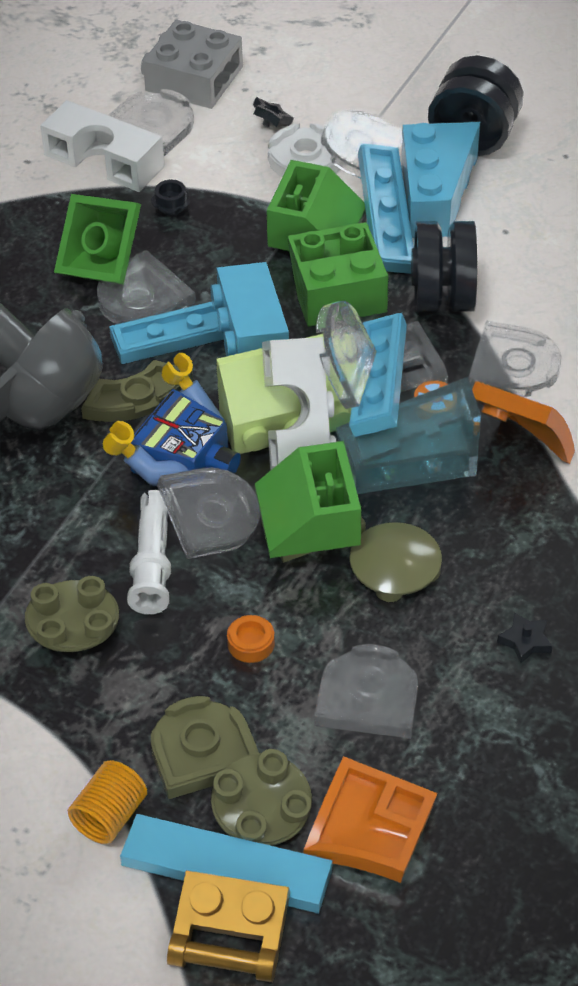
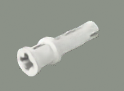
M150 490L148 495L142 494L140 500L141 515L139 521L138 552L130 562V575L133 577V586L129 589L127 595L128 604L131 609L142 614H156L167 608L169 592L165 586L166 580L171 574V563L165 555L169 497L162 491Z

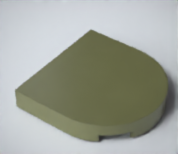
M206 696L190 697L170 705L151 733L153 758L168 799L212 787L216 774L230 762L244 755L259 753L248 724L240 711L233 706L229 708L221 703L213 702L210 697Z

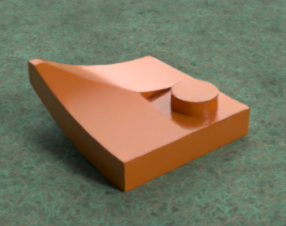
M475 381L469 397L484 405L481 413L506 422L507 419L517 422L540 439L562 461L570 464L575 453L572 435L566 421L556 409Z
M343 756L309 834L303 854L332 860V864L364 870L401 883L433 809L437 793Z

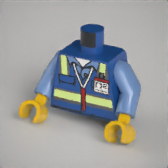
M180 352L173 358L174 364L179 368L180 372L175 370L170 362H167L162 368L163 380L171 385L179 384L181 387L180 392L172 389L135 434L128 423L116 421L110 428V433L103 440V449L110 455L117 456L122 453L125 456L124 462L130 466L131 472L140 475L152 486L179 485L194 489L202 484L212 470L227 477H232L239 467L241 455L228 448L227 423L197 380L192 382L188 376L193 368L192 360L188 355Z

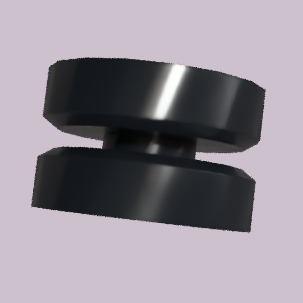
M479 55L463 57L451 64L442 79L439 89L428 107L429 124L480 122L478 156L490 155L503 146L523 106L524 91L519 78L508 66L494 58Z
M437 221L415 222L414 248L411 249V284L414 286L416 312H437L442 304L443 286H447L448 304L453 312L475 311L477 297V235L475 221H453L448 229L447 247H443L442 229Z

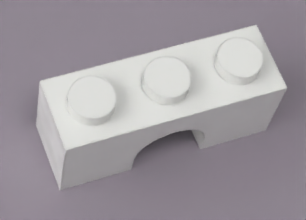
M68 100L40 125L45 156L77 167L89 156L105 155L107 180L140 192L165 166L161 135Z
M323 337L262 342L265 387H288L297 394L301 404L300 416L291 427L283 430L268 431L271 470L298 447L336 442L335 436L329 433V418L334 416V397L332 392L327 391L326 373L331 372V353L329 347H324Z

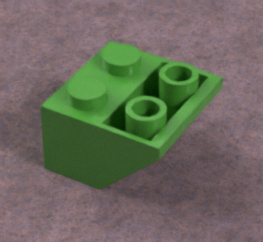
M290 160L267 209L268 247L289 251V235L361 223L366 213L364 201L330 167Z
M367 222L288 236L297 296L307 326L387 312L388 274Z
M344 441L298 447L255 483V491L270 558L361 545V506Z

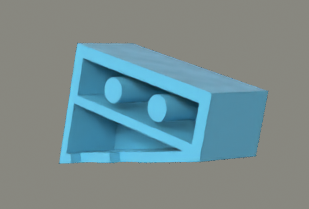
M480 122L402 125L401 162L412 238H414L416 221H437L442 229V237H448V229L457 217L463 192L467 189L472 167L475 166L478 158Z
M267 263L217 267V284L210 287L213 309L217 310L219 331L224 333L226 356L262 348V342L289 339V330Z

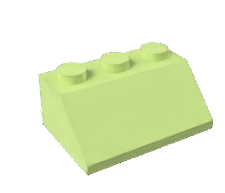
M341 329L307 337H323L324 347H329L331 353V372L326 373L327 391L332 392L334 397V416L329 418V432L340 431L350 427L355 376L346 337ZM262 348L216 359L219 412L227 423V436L232 450L243 454L268 448V431L287 429L298 420L301 404L297 394L285 386L265 387Z

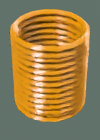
M113 760L104 761L67 809L68 817L73 826L87 838L101 844L112 843L147 796V787L143 779L129 766Z

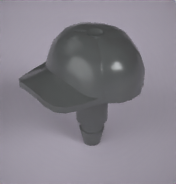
M0 303V363L8 369L0 377V422L7 417L25 428L42 431L58 423L75 410L97 384L103 369L102 354L98 343L87 330V325L84 323L85 317L81 311H71L68 308L61 310L34 335Z

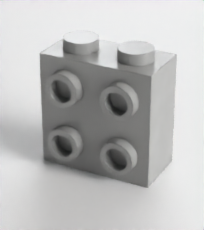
M175 19L168 30L160 35L153 49L146 53L142 59L141 73L144 75L145 91L212 109L243 67L242 37L226 33L222 30H215L192 24L188 21Z

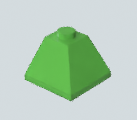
M71 194L54 273L124 285L141 204Z

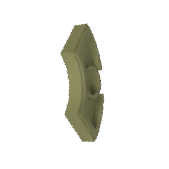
M153 360L145 370L128 378L119 380L99 379L81 408L83 419L104 422L126 421L152 414L172 389L180 392L181 387L179 384L171 385L165 382L162 378V368L166 363ZM173 365L174 369L180 372L179 368ZM192 369V371L190 372V374L188 375L192 381H193V369Z

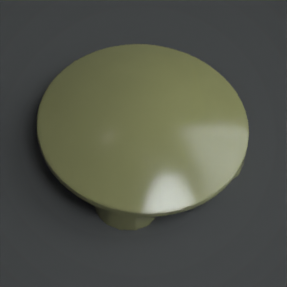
M398 522L376 525L361 534V545L352 546L350 564L353 573L361 583L376 591L378 598L386 602L397 601L403 595L414 593L427 587L430 583L437 580L441 574L442 555L439 545L430 534L414 525Z
M87 576L81 580L62 581L55 584H38L31 591V601L25 612V624L31 637L42 646L61 652H76L97 646L113 633L119 620V609L115 598L105 589L104 581L95 576Z
M268 749L262 753L241 756L218 772L213 782L211 805L216 821L229 836L274 846L291 839L304 827L311 811L312 794L309 783L300 769L288 761L283 752L276 749Z

